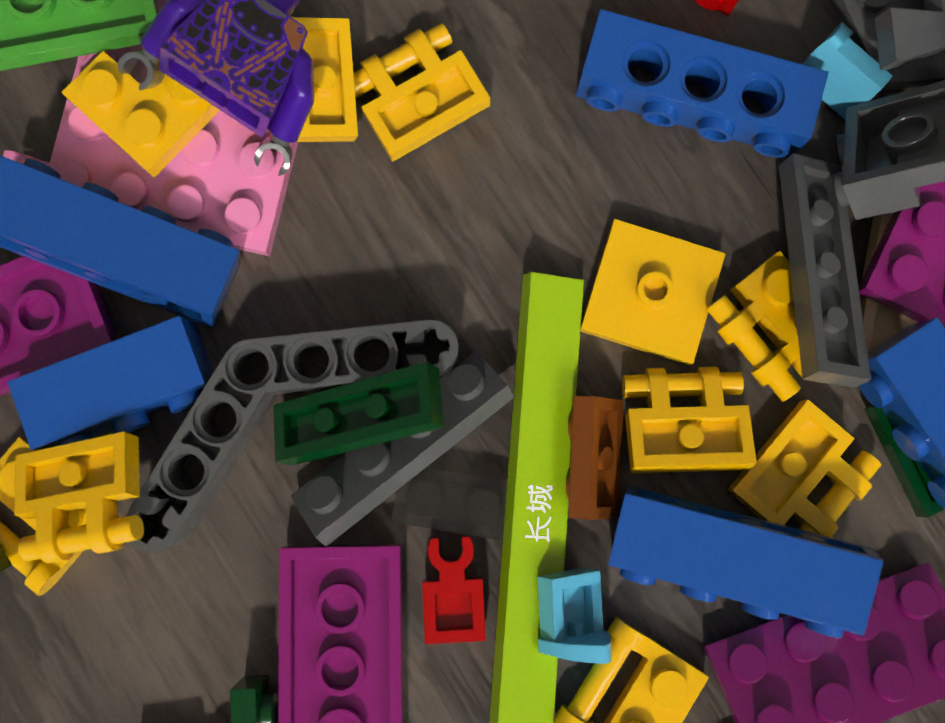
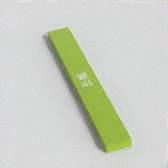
M536 272L523 274L514 384L515 398H513L489 723H554L558 657L538 652L540 619L537 576L564 571L569 505L566 494V481L571 469V440L568 433V422L573 413V396H576L584 280Z

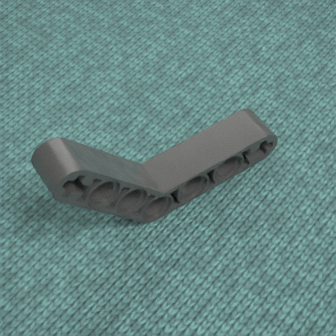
M421 320L247 339L233 344L225 353L140 490V497L135 498L127 511L126 516L138 515L144 524L143 537L140 540L128 543L136 550L144 553H158L185 543L194 533L277 396L324 391L401 369L402 354L397 343V339L405 338V345L408 350L426 347V338L431 336H437L441 346H449V351L440 353L439 363L434 364V366L439 368V374L442 377L454 368L459 360V343L456 334L449 325L441 321ZM371 342H382L389 349V360L386 365L374 372L363 370L359 363V354L362 348ZM324 348L329 356V365L326 371L319 377L307 378L301 367L304 355L311 349ZM264 354L269 363L268 373L261 382L250 385L244 376L245 364L252 356ZM422 354L406 355L410 366L427 361L425 355ZM230 404L235 410L237 422L229 434L221 436L214 428L213 417L221 406ZM192 455L198 457L204 466L203 479L195 488L189 486L182 476L184 462ZM177 499L187 501V503L174 505ZM166 512L162 524L169 531L168 533L158 535L156 532L160 524L153 518L154 514Z

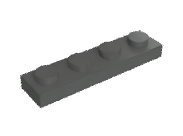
M793 153L779 165L802 379L856 388L870 381L871 374L847 206L841 207L834 185L835 172L842 171V166Z
M477 350L440 378L445 427L345 452L291 495L292 500L317 540L328 546L515 398L509 386Z

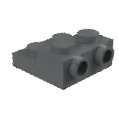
M945 80L846 108L845 132L837 135V149L843 165V171L835 172L834 185L841 207L850 206L856 220L920 206L921 186L945 182Z

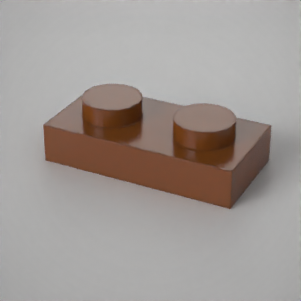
M573 396V413L568 422V433L571 440V469L566 481L569 518L596 520L619 519L624 400L598 396Z

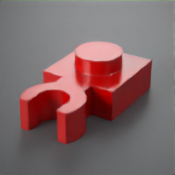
M462 535L463 551L458 558L453 560L446 559L441 555L439 536L431 537L428 545V557L431 564L439 570V579H423L422 581L425 644L486 641L482 576L465 577V569L471 563L474 554L473 541L470 535Z

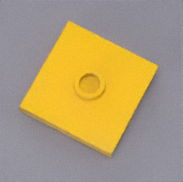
M614 219L582 318L580 332L688 366L693 364L708 315L706 309L711 305L726 253Z

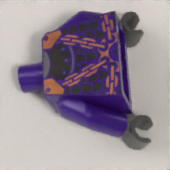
M167 0L141 38L143 49L141 51L125 53L118 62V69L121 74L130 73L135 68L138 60H141L146 65L147 77L140 83L139 90L157 87L162 83L166 74L263 138L269 129L273 136L261 141L255 152L254 161L258 167L265 150H278L284 157V162L280 167L278 176L288 171L293 155L289 143L298 140L314 104L313 59L302 48L308 31L301 23L290 17L301 0Z

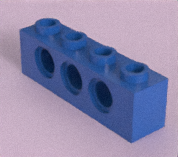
M600 9L576 97L586 99L590 106L602 111L615 112L619 109L641 114L646 122L656 126L672 127L675 124L698 130V134L707 140L714 142L735 140L753 145V149L761 155L781 158L787 155L790 156L793 153L795 154L812 138L829 72ZM632 67L645 68L652 74L654 81L640 82L631 76L628 69ZM697 82L707 90L709 97L698 98L693 96L687 90L685 83ZM742 97H751L757 100L762 106L763 114L749 111L744 106Z

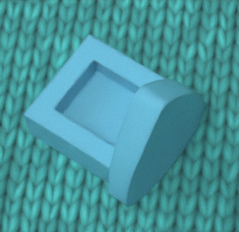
M840 22L825 41L807 57L802 65L829 72L822 100L846 120V108L869 102L883 89L893 75L887 70H880V64L849 38L853 31L843 22Z
M583 567L537 576L540 619L538 652L570 661L598 664L610 663L612 658L611 638L609 633L603 629L600 570Z

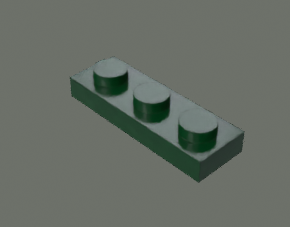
M426 361L273 405L275 462L292 466L445 427L439 368Z

